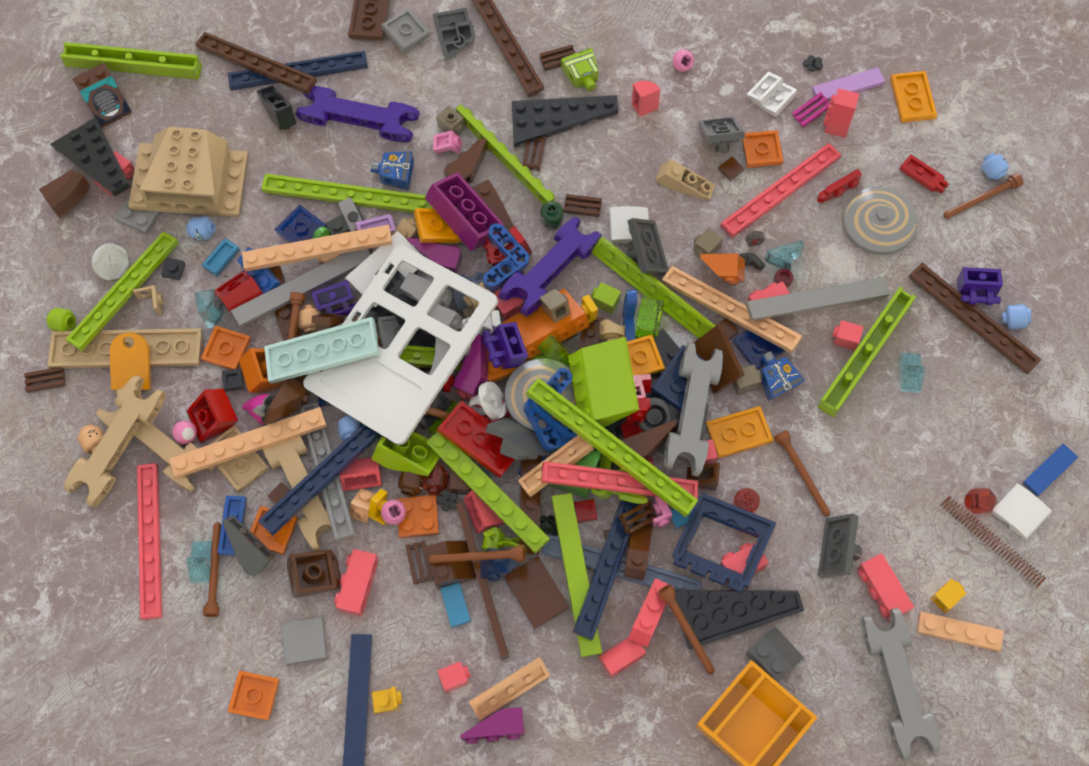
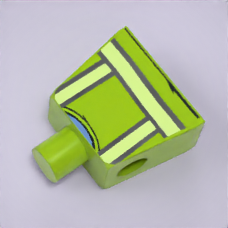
M592 47L561 58V70L575 88L585 86L587 91H592L596 88L595 82L599 78V70Z

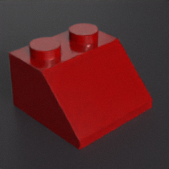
M244 270L213 291L231 315V310L263 295L254 279Z
M224 388L204 390L187 409L190 421L196 427L200 443L225 433L238 421Z

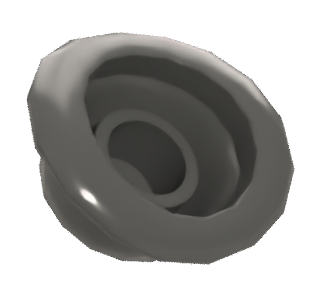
M650 398L651 409L648 410L644 422L639 423L637 421L641 430L645 432L673 420L672 411L664 400Z

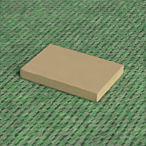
M234 425L210 444L240 435L241 432ZM256 451L216 465L238 493L270 469Z

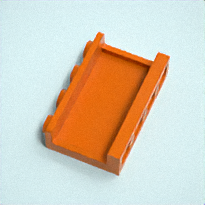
M565 289L559 292L560 294L564 293L567 297L571 314L554 323L544 312L541 305L527 317L518 313L501 323H517L528 354L524 362L589 327L585 311Z

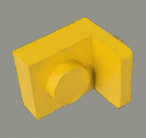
M588 294L582 297L580 307L585 311L590 323L596 320L598 308Z
M380 489L370 499L368 517L385 525L387 522L382 518L381 509L384 503L387 502L388 492Z
M392 686L391 689L372 692L375 714L400 710L399 704L403 703L402 693L395 686Z

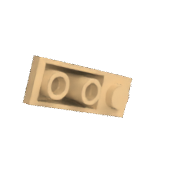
M672 159L660 166L655 179L656 182L670 190L707 201L711 199L715 187L714 183Z

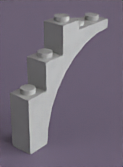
M409 272L400 289L406 296L419 302L432 281ZM446 287L428 314L437 321L458 331L461 327L462 318L457 312L446 308L453 296ZM435 337V357L429 375L434 373L450 349L449 344ZM471 345L469 346V348L467 349V351L465 352V354H464L463 357L461 358L462 361H463L464 357L468 355V353H469V351H470V349H471Z

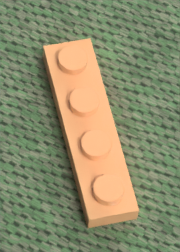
M578 435L544 461L574 465L594 448ZM543 462L518 480L530 497L549 484L541 483Z
M920 612L916 633L999 652L1002 647L1004 630Z
M538 657L469 701V704L479 721L548 678L550 674L541 658Z

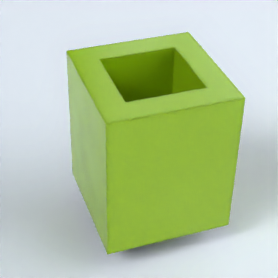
M601 282L598 288H594L591 297L598 308L613 314L621 300V291Z

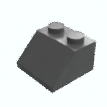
M776 626L745 653L750 660L776 682L804 659Z

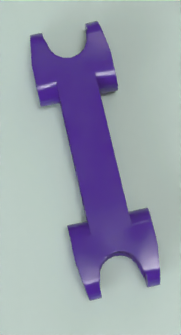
M314 86L309 94L303 93L306 98L314 102L310 106L297 108L295 112L298 119L309 124L326 126L327 121L332 120L380 130L379 136L381 138L394 142H410L413 133L401 125L407 121L418 120L420 116L418 109L404 103L392 101L388 104L387 108L336 98L337 94L334 90L321 86Z
M577 217L571 218L555 234L554 240L558 243L526 275L519 271L515 272L503 286L499 298L503 301L513 297L523 299L525 303L520 313L526 317L542 305L540 297L548 293L545 288L577 256L586 260L592 254L591 252L602 237V234L598 231L588 235L581 234L577 230L581 220Z

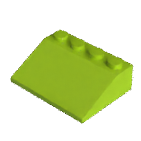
M625 337L581 348L568 356L576 407L602 427H606L639 410Z

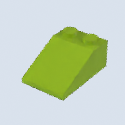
M413 431L408 440L402 445H397L383 436L377 444L371 460L388 469L429 476L440 457L427 445L426 442L429 439Z

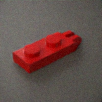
M912 154L909 155L899 168L901 172L932 192L936 190L939 193H943L945 188L949 186V183L944 180V175Z
M856 169L827 186L825 190L819 193L817 202L823 203L834 197L838 198L849 188L854 189L857 187L862 176L860 170Z

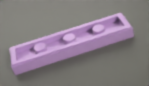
M877 67L812 87L814 96L822 92L823 96L830 101L832 94L836 95L838 88L857 93L884 85L885 80Z

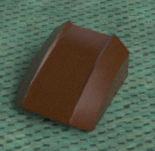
M70 170L39 190L60 219L82 200L90 188V184L84 175Z
M332 550L290 554L288 557L287 570L291 594L294 598L339 588L341 576L337 557Z

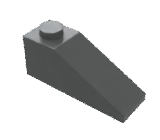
M233 515L227 517L222 523L237 560L245 573L255 577L267 567L276 555Z

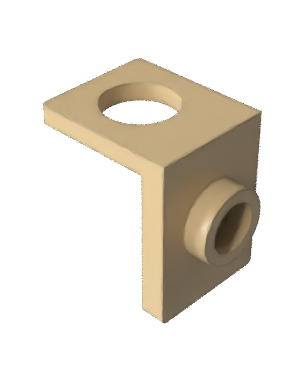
M155 285L133 289V293L138 300L152 297L154 310L159 316L162 315L161 305H164V299ZM141 292H150L148 294H140Z

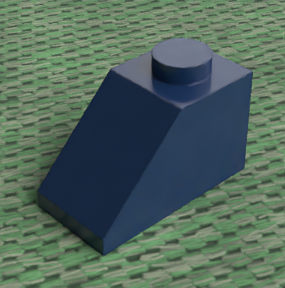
M488 548V549L485 550L484 552H486V551H502V550H500V549H495V548ZM512 558L480 560V578H486L491 582L499 581L520 562H516Z

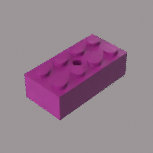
M458 172L433 183L425 196L428 203L471 251L485 245L486 238L491 241L488 235L491 225L501 224L504 226L502 221ZM494 231V234H493V235H495V234H498V235H499L500 231H499V232Z

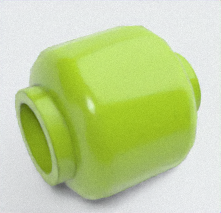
M53 308L46 317L47 326L52 331H71L76 325V317L68 309Z

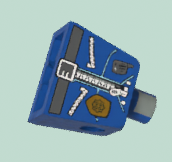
M412 151L384 153L381 163L371 162V173H379L382 184L409 190L414 165Z
M772 351L761 356L766 367L760 370L762 374L761 382L768 400L805 381L787 357L776 360Z

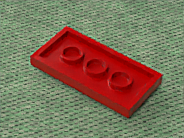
M460 401L438 427L437 432L497 477L501 478L515 459L500 454L503 438L486 432L487 425L491 422L463 401Z

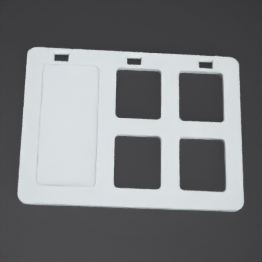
M399 245L394 248L342 324L353 322L352 320L357 312L361 314L358 320L364 319L372 306L378 304L405 319L404 325L387 349L379 347L380 354L324 369L322 372L309 373L304 379L303 384L307 390L395 444L402 445L408 440L497 306L498 298L488 290L413 250ZM402 263H407L434 278L415 307L384 291ZM390 264H392L394 267L390 273H385ZM448 286L479 302L478 307L460 332L428 316V313ZM418 329H422L450 345V349L432 375H427L400 359L401 353Z

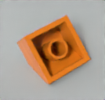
M738 253L700 254V258L724 282H728V285H739V282H744L745 259Z
M250 348L239 359L249 393H267L282 387L284 381L273 384L268 381L265 349Z

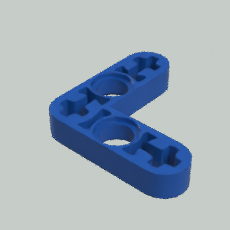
M501 224L491 225L488 235L489 239L506 259L484 274L483 285L488 290L497 289L507 282L515 272H521L529 264L528 253ZM494 231H500V236L498 234L493 235ZM512 243L514 248L506 250L504 244ZM517 258H524V262L517 261ZM507 266L511 268V272L505 274L501 271V268ZM488 278L491 280L495 278V283H488Z
M636 289L626 290L623 303V325H625V338L627 341L635 339Z
M560 368L546 384L561 394L572 381V374L568 369ZM563 375L565 378H564V380L559 384L557 381H558V380L560 379V377ZM533 400L531 401L532 409L564 438L572 440L578 436L573 431L570 433L566 425L562 426V422L555 421L549 412Z
M529 398L524 403L523 409L540 444L548 452L560 449L570 440L564 438L540 416L535 418V415L538 414L531 409L532 399ZM538 420H543L546 423V429L539 427ZM548 440H553L554 444H549Z

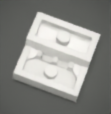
M768 72L747 93V97L753 103L774 117H777L798 95L797 89L784 84L783 78L771 72Z
M636 206L610 207V241L628 244L630 241H633L629 233L627 221L632 218L649 220L648 208Z
M1018 483L992 510L993 515L1009 524L1010 530L1026 540L1052 513L1039 498Z

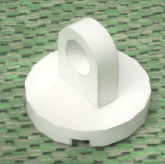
M106 243L100 246L92 257L94 272L106 280L121 278L129 267L127 251L114 243Z
M494 382L481 384L479 395L471 398L468 406L480 415L487 414L493 420L504 417L506 404L502 402L503 393ZM479 404L482 408H477L474 405Z

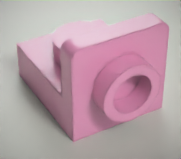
M451 130L434 135L433 151L436 154L450 150L456 154L461 153L462 140L455 132Z
M654 497V504L652 506L654 507V512L660 516L652 520L653 528L657 526L662 528L670 523L672 513L665 501L659 497Z

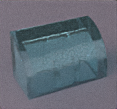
M210 289L195 293L198 313L207 328L218 324L224 310L223 304L215 290Z

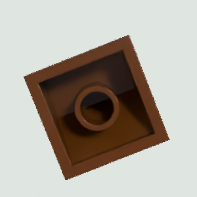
M443 541L425 546L428 558L431 555L469 553L466 541ZM472 561L430 563L437 590L459 582L461 584L476 580Z

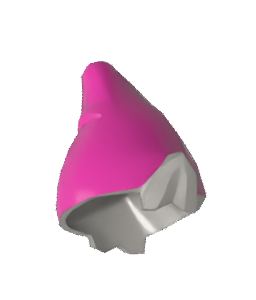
M261 394L245 402L242 409L248 411L258 423L269 425L264 423L275 395Z

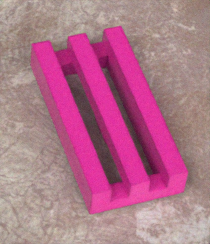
M820 92L792 112V116L804 128L825 113L830 102ZM825 104V106H823L821 109H819V110L816 111L814 114H812L811 116H809L807 119H805L804 121H802V119L805 118L807 115L811 114V113L814 112L818 107H820L821 105Z

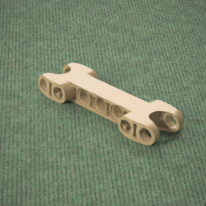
M138 375L133 376L118 394L115 405L121 409L90 458L87 460L81 457L77 460L64 483V490L69 493H73L82 484L86 483L89 487L86 504L92 508L98 506L112 489L116 478L110 475L141 423L150 425L157 417L166 399V393L158 389L149 398L144 400L141 396L144 379Z
M119 388L115 393L118 395L122 389ZM99 408L96 414L109 427L121 408L114 412H106ZM142 422L134 436L168 464L162 471L178 486L192 493L195 487L189 480L190 474L176 479L173 474L170 458L198 448L189 442L182 449L153 424L146 425ZM215 466L206 468V470L212 471Z
M300 436L263 449L273 470L282 466L292 489L308 475L300 456L308 453V450ZM317 495L302 509L306 517L297 521L304 537L314 551L321 550L319 543L320 534L325 530H332L327 508L324 507L319 495Z

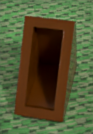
M720 463L704 465L699 477L693 476L691 467H688L686 479L698 481V489L716 491L719 483Z

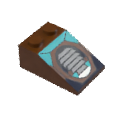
M105 63L72 78L94 118L98 119L102 128L132 113Z

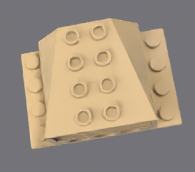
M167 127L154 135L153 144L139 143L128 205L129 209L239 218L248 151L229 150L227 140L205 129Z

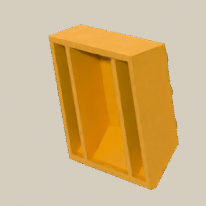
M751 660L695 727L738 766H779L818 717Z

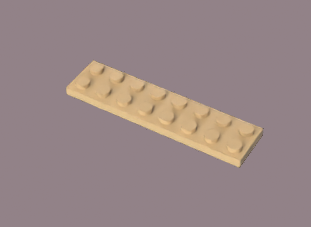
M201 328L101 330L83 351L70 345L65 340L72 331H52L47 366L49 368L62 367L63 369L110 368V345L118 335L127 332L140 334L148 342L150 348V367L200 366L203 330ZM127 337L125 344L128 347H132L134 340L131 337Z

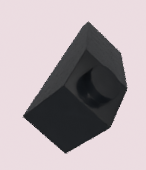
M273 85L256 91L270 118L279 130H286L296 125L292 105Z

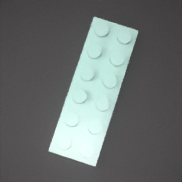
M373 317L264 346L268 381L271 384L380 354L375 319Z

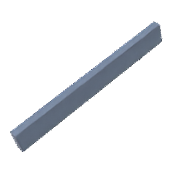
M548 534L547 536L550 538V541L544 545L542 554L562 560L558 536ZM581 544L586 568L595 570L602 550ZM622 557L621 562H626L627 558ZM621 562L615 576L651 588L655 578L674 586V590H700L702 581L651 565H647L644 581L624 577L626 565Z

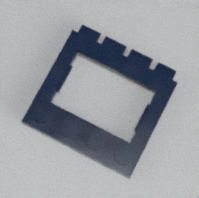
M701 492L673 551L672 557L675 558L673 565L687 570L690 564L692 565L690 568L691 573L705 578L709 572L708 580L722 586L728 580L730 582L727 588L742 593L744 588H749L774 532L776 522ZM703 516L758 538L746 560V566L742 574L687 551Z

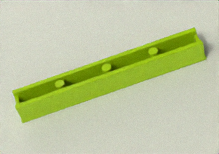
M64 42L65 48L63 54H60V58L66 67L92 69L105 63L109 71L199 80L202 69L198 56L193 54Z
M901 286L898 288L818 405L819 409L833 418L835 417L913 304L916 295L913 294L911 296L903 291Z
M572 493L552 496L551 503L575 626L589 587V581ZM598 629L594 639L591 641L576 634L580 658L602 653Z

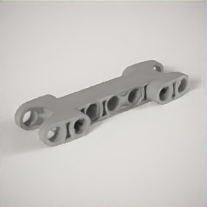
M688 342L679 367V376L687 378L678 432L677 434L669 432L664 449L665 469L671 470L676 458L684 457L691 464L693 476L699 477L707 458L709 442L700 440L709 384L717 385L720 380L723 361L722 350L715 349L709 361H703L697 357L695 343Z
M898 608L890 609V625L885 631H881L876 627L870 615L862 616L861 627L867 652L870 656L879 654L897 719L888 722V727L898 755L903 761L909 760L911 758V741L918 736L924 739L931 753L939 752L940 740L934 716L931 711L923 713L921 711L903 649L912 645L910 632L903 614Z

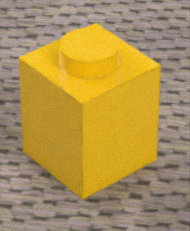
M951 578L930 600L946 613L967 593L964 591L962 584Z

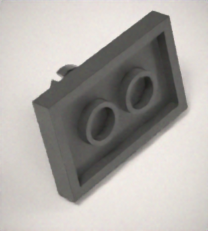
M734 116L699 120L700 130L708 143L715 145L716 152H727L730 150L729 142H738L740 139H745V131Z
M638 218L628 220L629 233L631 234L634 246L627 249V256L633 261L638 260L641 273L665 275L669 269L655 221Z
M852 513L826 518L818 569L819 577L830 578L851 575L852 562L860 558L854 552L862 555L861 546L855 544L858 515Z

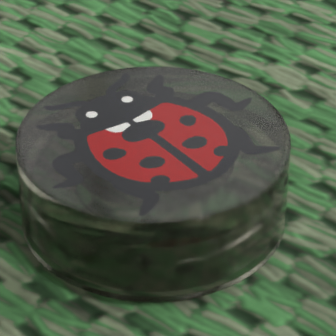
M754 231L748 234L745 240L749 247H756L765 241V237L761 231Z

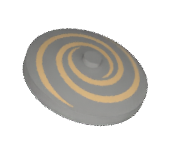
M870 187L852 196L845 207L842 222L847 237L856 247L874 255H890L901 251L911 242L917 230L918 218L912 203L901 193L886 187Z
M540 358L525 362L514 370L505 388V403L512 419L534 432L523 409L524 403L529 399L525 393L537 378L547 383L560 368H566L571 372L570 368L557 360ZM562 375L557 382L560 384L565 377ZM571 381L560 395L576 406L573 383ZM552 415V418H553L555 421H559L558 419H556V418ZM538 420L539 427L546 429V423L543 420Z

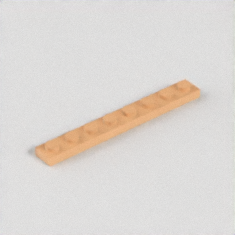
M389 225L245 251L242 252L244 270L247 272L391 245L393 243Z
M674 266L669 269L662 279V283L791 354L802 340V335L770 318L751 321L746 305Z
M318 407L170 458L173 474L177 479L325 428L327 425L322 410Z

